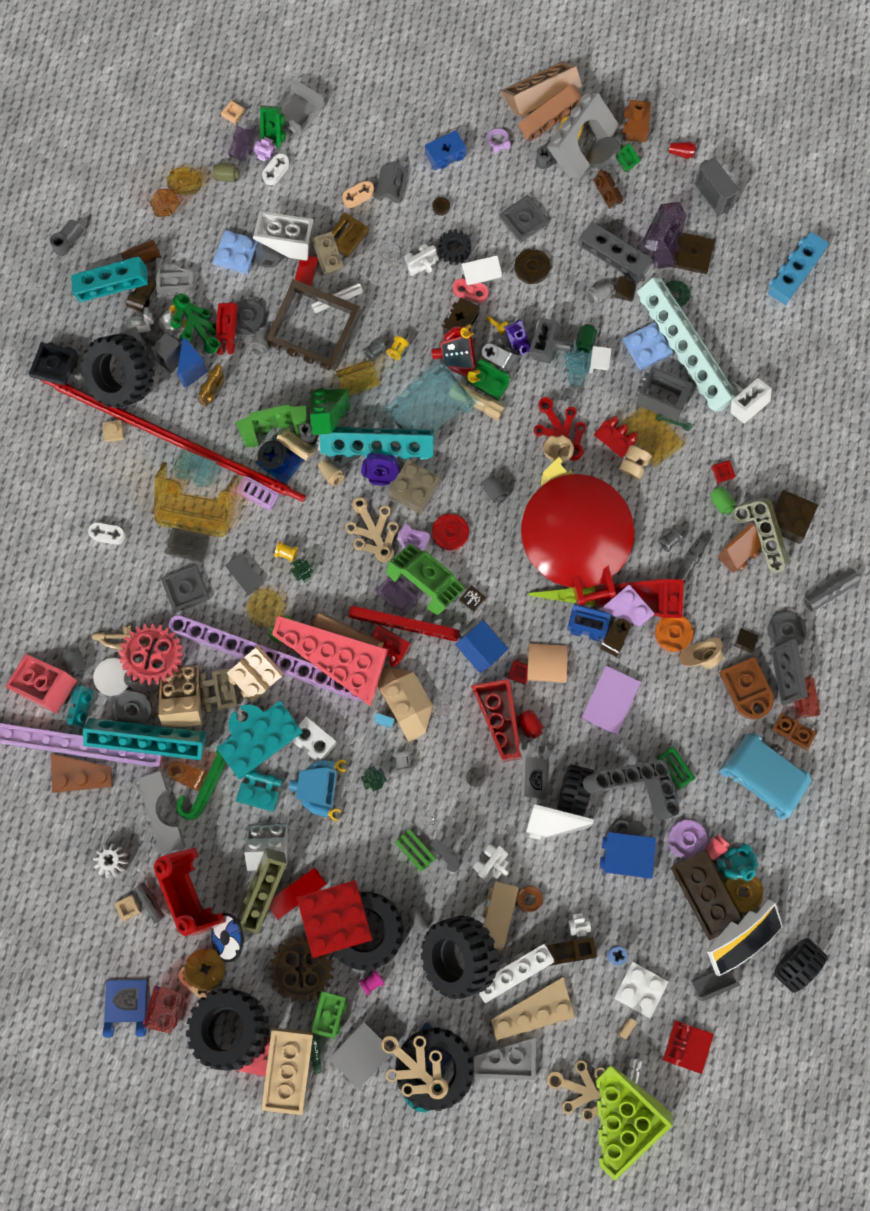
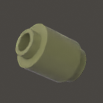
M214 164L212 171L213 179L235 182L236 179H239L240 170L236 167V164Z

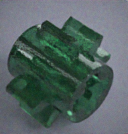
M299 558L292 562L294 567L290 571L297 582L302 579L305 583L312 579L310 574L314 571L307 560L302 562Z
M373 766L365 769L361 780L366 790L371 788L374 792L383 788L384 782L387 779L382 768L377 770Z

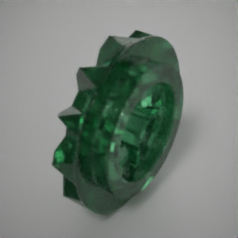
M677 280L667 282L665 285L671 294L672 292L677 293L680 291L678 298L674 297L680 307L685 306L690 299L688 286Z

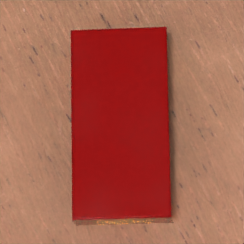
M308 256V260H299L295 280L313 286L319 263L318 258Z

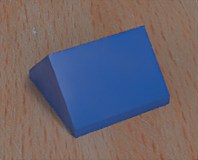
M182 339L177 374L183 387H188L208 371L202 357L187 339Z
M484 619L455 643V646L479 673L490 667L509 649Z

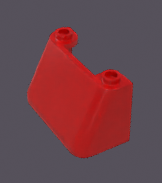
M196 847L166 854L158 858L154 863L156 877L176 928L183 936L200 935L225 923L222 913H212L211 907L203 910L189 873L196 870L195 866H193L194 859L199 857Z

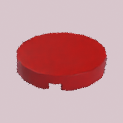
M444 514L434 522L432 538L441 549L447 551L458 550L468 541L469 527L461 516Z

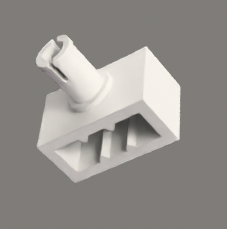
M759 378L745 389L736 384L735 381L731 382L733 384L731 386L737 393V396L731 400V414L745 424L770 402L772 388Z

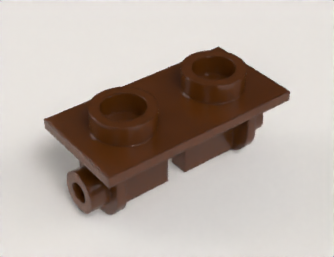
M600 169L593 181L608 208L611 209L615 203L618 205L623 202V195H621L617 187L613 188L615 182L611 174Z

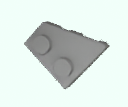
M156 258L157 293L194 292L193 272Z

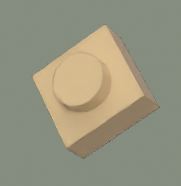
M121 420L102 423L105 442L124 440Z

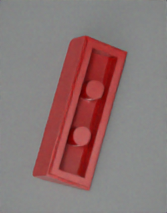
M314 867L274 896L269 909L279 920L298 906L296 897L317 892L326 886L327 883Z

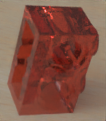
M154 985L143 1026L151 1030L171 1034L177 1025L178 1018L176 1016L178 1009L183 1004V993L178 990ZM171 995V1001L165 1005V997ZM165 1015L164 1023L159 1025V1018Z

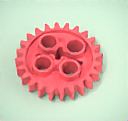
M152 623L151 628H147L146 624H144L143 630L137 626L136 633L129 631L130 638L125 636L124 641L126 643L120 644L123 649L119 650V656H122L119 658L120 663H124L122 669L127 670V676L133 674V681L140 678V684H143L145 680L148 681V685H151L152 680H155L157 685L159 684V679L166 682L167 675L172 678V671L178 672L176 665H182L180 660L183 658V653L180 652L182 651V645H178L180 639H174L175 633L169 634V628L163 631L162 625L155 629L154 623ZM157 639L158 641L154 646V654L150 657L148 669H144L148 663V655L152 652L154 640ZM144 640L150 642L145 646L140 644ZM167 646L168 649L165 651L159 650V647ZM142 658L143 661L140 663L134 662V659ZM155 663L162 664L160 668L153 667Z

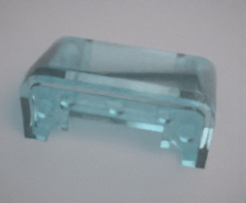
M441 362L389 403L385 411L399 429L436 431L456 413L464 412L466 414L471 411L475 402L447 366ZM411 442L415 448L420 447L417 442Z

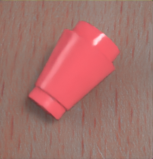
M717 834L715 838L712 837L706 849L714 861L728 851L727 848L730 844Z

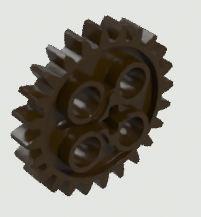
M301 935L300 941L297 940L296 936H293V943L286 939L285 947L280 944L278 945L281 950L280 953L273 952L277 958L270 959V962L274 963V967H270L269 970L274 971V974L269 978L276 979L272 986L279 985L280 988L277 993L284 991V999L291 995V1002H294L296 997L299 998L300 1003L303 1002L304 997H306L308 1002H311V995L318 999L317 992H325L323 986H331L327 979L334 978L329 974V971L335 970V968L329 967V964L334 962V960L327 958L331 953L317 957V962L311 965L307 961V956L311 951L308 940L305 941L304 935ZM303 950V966L307 967V971L303 972V987L301 988V973L297 971V967L301 965L300 952ZM293 952L297 956V961L291 965L287 961V956ZM290 973L294 974L297 978L294 985H289L286 981ZM311 973L317 977V982L313 986L309 985L306 980L307 976Z

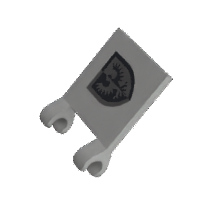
M522 742L519 744V750L522 755L521 796L546 799L547 760L552 749L546 745L543 752V746H538L536 750L539 758L530 757L534 750V744L528 742L526 749V743Z

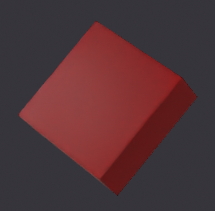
M730 460L711 466L717 484L736 478Z
M514 660L507 679L526 685L528 665Z

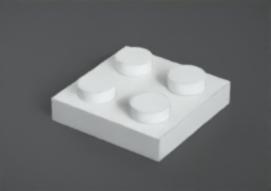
M631 962L614 999L651 1019L668 981Z

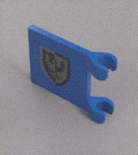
M147 980L106 981L103 1037H113V1023L137 1022L136 1036H146Z

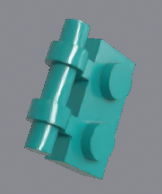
M257 770L251 771L244 776L250 779L249 784L241 782L235 802L274 812L279 792L272 791L274 785L281 787L283 779L276 778V775L272 774L269 776L261 774ZM256 782L267 783L266 789L256 787Z

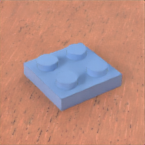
M225 230L213 260L214 265L248 274L256 254L255 246L258 241L251 237Z
M655 322L624 337L622 340L640 371L673 354L672 349Z

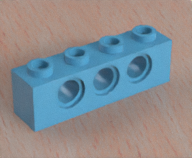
M812 232L807 237L803 236L798 244L799 249L792 251L788 257L790 260L788 264L784 263L779 269L778 273L780 275L778 278L773 277L769 283L770 290L768 294L784 305H787L824 254L829 243Z

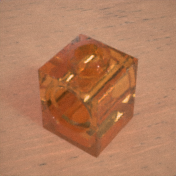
M173 188L158 189L149 201L156 217L171 216L181 204Z

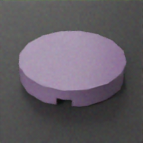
M694 820L679 821L672 826L668 834L669 847L676 856L687 859L706 849L708 846L707 832L700 823Z

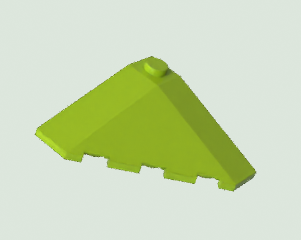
M610 1065L596 1080L600 1093V1099H597L598 1117L601 1120L598 1136L599 1145L602 1147V1156L599 1157L600 1167L616 1181L673 1126V1115L657 1099L614 1066Z

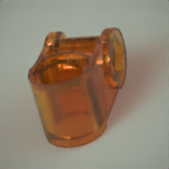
M177 761L170 763L167 767V774L172 780L193 790L200 791L207 772ZM179 767L181 773H177L175 776L172 771L173 769L177 770Z

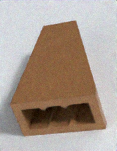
M318 613L311 622L313 627L382 648L384 642L326 613Z

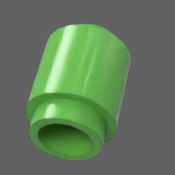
M721 486L710 494L711 501L721 515H729L734 511L737 503L727 489Z

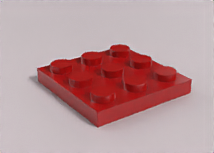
M356 880L296 897L312 958L372 941Z

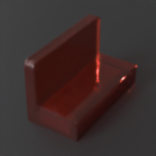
M805 678L808 697L794 702L797 719L820 715L814 678Z

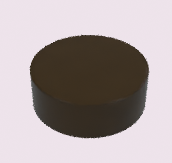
M445 197L436 198L432 203L433 212L439 216L446 215L450 210L449 200Z

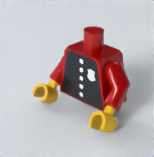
M471 324L465 327L454 326L444 334V338L440 342L441 347L432 348L433 360L443 358L445 368H449L451 371L467 377L472 383L477 382L480 379L475 375L479 374L480 370H472L476 365L472 340L474 332L471 333V330H468L472 326Z

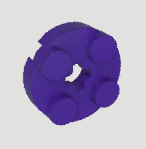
M369 453L362 463L361 474L364 478L366 476L371 484L386 486L398 476L399 465L396 462V457L393 455Z

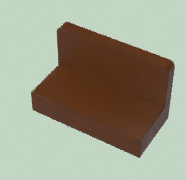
M154 240L120 253L123 261L139 256L144 264L154 261L156 258H161Z

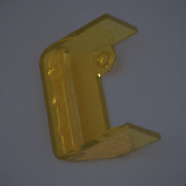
M163 462L154 477V519L156 523L163 527L204 535L226 536L230 529L236 504L238 476L234 475L227 489L219 492L217 500L182 494L180 483L167 478V462Z

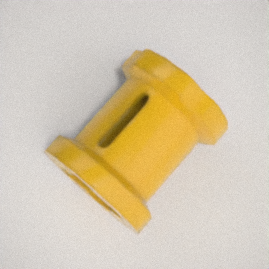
M395 336L392 346L386 350V353L393 359L400 360L402 352L409 346V343L404 338Z
M279 541L274 556L276 558L283 557L289 559L293 563L298 553V546L291 547Z

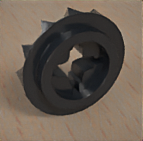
M267 441L258 451V461L264 468L269 470L277 469L280 465H284L283 462L287 458V450L279 441ZM274 451V453L278 456L273 457V459L271 460V458L267 455L273 454Z

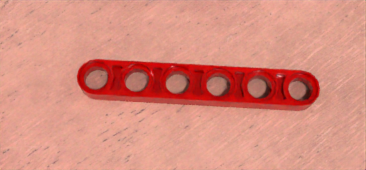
M350 606L348 617L450 641H458L460 631L454 628L356 606Z

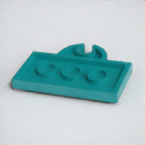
M278 701L265 712L254 705L240 706L241 710L248 713V719L244 722L239 721L238 714L235 711L232 712L229 719V730L232 736L216 748L239 780L304 733L281 701Z

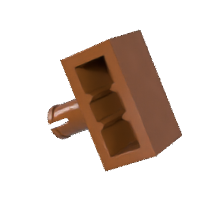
M629 101V106L625 107L624 118H627V123H623L622 134H625V141H647L651 102Z

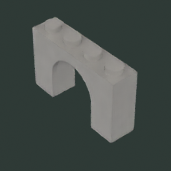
M585 93L581 97L580 102L572 109L569 117L562 123L561 128L551 138L547 146L569 178H581L590 166L578 145V134L581 126L587 122L598 138L611 137L619 126L599 93Z

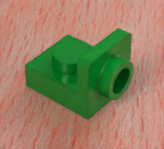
M621 143V151L617 153L616 159L623 170L628 172L641 160L630 143L625 145Z

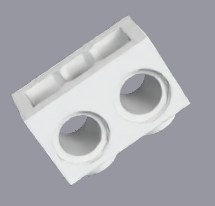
M307 717L302 720L299 727L302 731L309 730L311 732L310 737L302 739L299 736L292 741L299 748L304 746L308 749L309 752L307 754L315 761L317 759L323 761L337 745V742ZM323 742L326 744L325 749L320 752L316 751V744Z

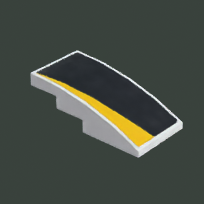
M768 900L757 914L749 911L738 925L731 921L710 946L707 953L717 976L727 973L754 956L783 928L775 902Z

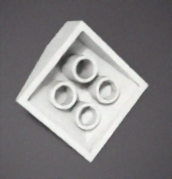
M534 804L530 812L526 833L529 834L531 839L541 840V837L547 838L588 829L593 824L594 819Z

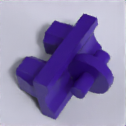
M518 319L516 322L504 326L510 347L520 355L528 353L531 346L523 321Z

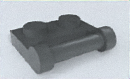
M435 838L430 843L431 853L438 860L442 858L447 862L449 871L456 872L459 869L458 859Z

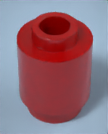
M529 709L517 717L519 720L518 724L528 738L536 739L543 734L542 730L545 727L535 712L532 713Z

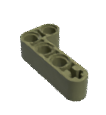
M760 498L740 504L733 511L734 519L739 523L754 520L769 570L773 573L782 572L788 565L789 559L772 502L767 498ZM758 504H763L766 507V512H761L758 509ZM740 509L747 511V517H743L740 514ZM768 522L772 529L766 530L763 523ZM769 541L776 542L777 548H771ZM777 560L778 562H781L782 564H781V565H779V563L775 564V561Z

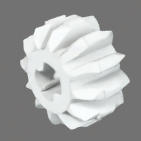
M111 844L110 847L103 845L104 852L101 850L96 851L100 856L99 858L94 857L93 860L99 862L94 865L95 869L100 868L99 875L105 873L106 878H110L112 874L114 877H118V870L121 872L125 871L121 865L128 864V861L122 860V858L127 856V853H121L123 849L121 846L116 848L115 844ZM108 857L112 858V861H114L113 864H108Z

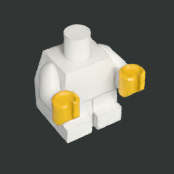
M172 305L159 319V326L164 333L166 332L170 336L175 335L179 338L185 329L186 320H183L182 325L178 329L170 325L176 310L175 306Z

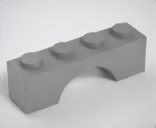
M158 771L138 778L139 784L136 787L139 795L143 796L145 802L142 803L144 813L149 815L150 822H148V827L151 834L154 833L156 838L153 841L156 852L166 855L186 848L181 829L166 825L159 814L160 802L169 792L164 773Z

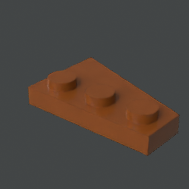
M51 754L52 793L113 787L111 767Z

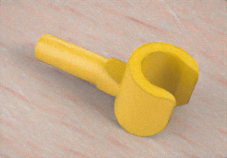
M490 316L486 317V320L492 323L501 335L506 333L504 326L509 325L506 321L499 324Z

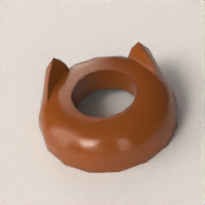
M524 887L517 895V903L523 912H535L543 904L542 894L535 887ZM533 895L536 899L533 905L525 904V896Z

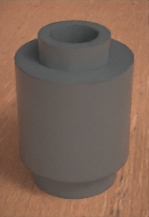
M491 475L482 482L484 491L493 503L498 502L500 504L508 498L507 494L509 492L498 477L496 478L494 475Z
M77 647L64 650L62 659L66 673L72 677L83 675L86 667L81 651Z

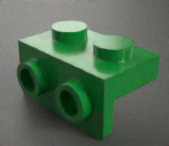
M261 105V139L269 138L273 140L272 143H277V148H281L282 142H285L286 132L283 131L285 114H282V107Z

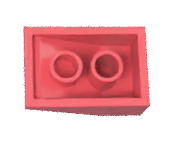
M25 654L5 687L57 714L77 680L63 670Z

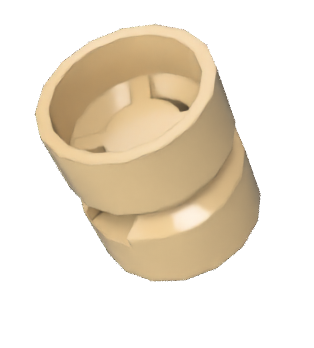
M630 445L626 453L627 459L622 461L618 470L640 480L645 471L643 467L648 465L652 455Z

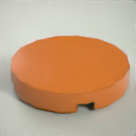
M683 616L682 618H662L655 627L657 643L661 648L669 652L683 651L693 640V627L689 620Z

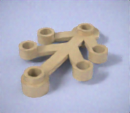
M363 497L355 498L352 502L353 509L361 514L368 530L357 527L354 522H348L345 525V530L350 535L356 534L374 540L376 546L366 544L363 539L357 538L353 542L354 548L357 551L363 550L375 554L380 562H389L394 557V550L391 545L395 534L399 531V525L396 522H390L387 526L388 535L385 542H383L381 534L386 520L391 514L390 508L388 506L380 507V516L375 527L367 511L366 499ZM359 501L363 502V505L360 507L356 505ZM386 509L388 513L384 515L381 513L382 510ZM394 525L397 527V529L395 531H391L390 527ZM354 526L355 528L354 530L349 531L348 527ZM362 542L363 545L361 547H357L356 543ZM387 550L388 554L382 555L381 552Z
M387 1036L383 1039L381 1044L383 1051L388 1054H395L411 1069L397 1071L391 1068L386 1072V1079L389 1082H395L398 1079L421 1078L426 1083L413 1086L411 1083H405L401 1089L404 1096L410 1097L413 1094L429 1093L434 1099H441L446 1096L448 1084L445 1079L441 1078L440 1061L442 1054L440 1051L433 1050L429 1055V1059L433 1063L432 1077L426 1072L424 1050L426 1039L423 1036H417L413 1042L416 1047L417 1063L398 1046V1040L394 1036ZM418 1038L423 1039V1046L416 1045ZM392 1040L394 1047L388 1048L386 1046L387 1041ZM438 1053L440 1055L439 1060L434 1061L432 1054ZM390 1071L396 1073L395 1079H390L388 1077V1073ZM440 1084L442 1086L441 1091L436 1092L434 1085ZM405 1086H410L412 1088V1092L410 1094H406L404 1092Z
M578 1060L574 1067L580 1073L585 1086L564 1079L557 1071L550 1072L547 1076V1083L551 1088L559 1089L563 1087L583 1094L572 1101L563 1102L562 1109L566 1114H571L574 1109L594 1099H600V1093L597 1091L587 1071V1064L583 1060ZM579 1063H583L585 1065V1068L582 1071H579L577 1069V1065ZM602 1067L596 1068V1071H594L595 1078H598V1070L605 1071V1069ZM557 1076L559 1078L558 1083L553 1084L551 1078ZM570 1103L572 1109L566 1111L564 1109L565 1104ZM597 1106L591 1109L584 1108L581 1112V1116L585 1121H591L594 1116L598 1115ZM585 1111H591L592 1115L590 1118L584 1117Z

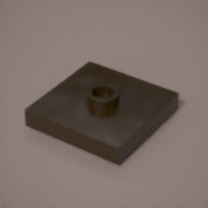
M679 232L671 267L707 275L715 240Z

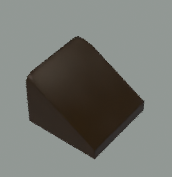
M619 276L614 298L632 301L636 284Z
M740 628L734 647L752 653L759 635Z

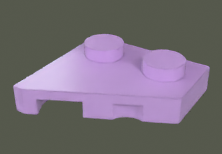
M630 585L601 608L602 611L620 619H625L637 626H642L655 614Z

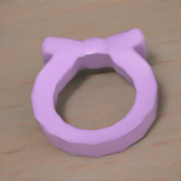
M498 128L488 133L487 140L490 146L493 147L494 153L504 148L510 149L511 143L505 130ZM502 134L505 139L502 144H497L491 140L492 136Z

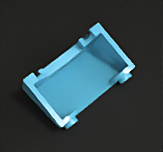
M748 733L744 736L718 771L725 777H735L733 779L734 782H739L767 803L771 810L775 808V815L781 820L790 817L812 782L810 779L811 775L807 771L796 768L764 744L762 738L755 733Z

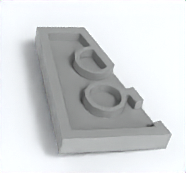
M536 1037L474 1056V1078L535 1080Z

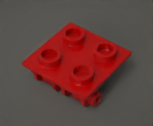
M674 1020L663 1061L702 1074L714 1034Z

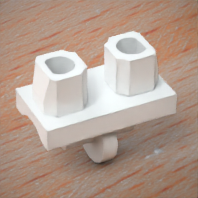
M424 244L419 248L420 253L416 255L408 253L404 256L408 272L411 276L423 270L428 274L432 272L431 266L439 261L434 245L429 247L427 244Z
M489 844L484 852L485 855L490 857L488 862L485 864L478 860L473 866L479 874L478 876L486 883H489L492 877L498 879L501 873L505 876L508 875V872L505 870V867L508 865V862L505 861L508 853L500 846L497 848Z

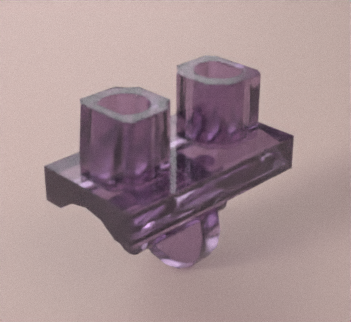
M237 127L228 153L229 157L239 161H246L255 136V130Z

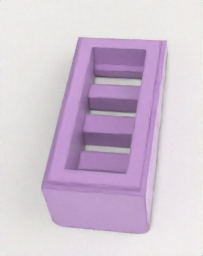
M247 476L243 477L236 490L238 496L270 511L280 495ZM249 484L250 486H249L247 492H245V489H246L247 485ZM254 488H257L254 496H252L251 494ZM264 491L262 498L259 500L260 493ZM268 494H270L271 497L268 503H265Z

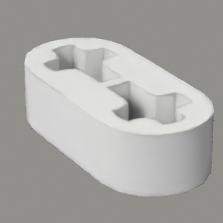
M277 154L263 170L262 177L266 184H276L288 170L290 163L285 154ZM284 160V165H278V161L282 162ZM273 173L274 177H269L268 179L267 175H272Z
M93 523L88 529L89 536L95 541L120 544L125 539L124 531L118 526ZM99 528L105 534L98 533L96 536L93 531H97ZM118 531L120 537H116V539L109 535V533L115 534Z

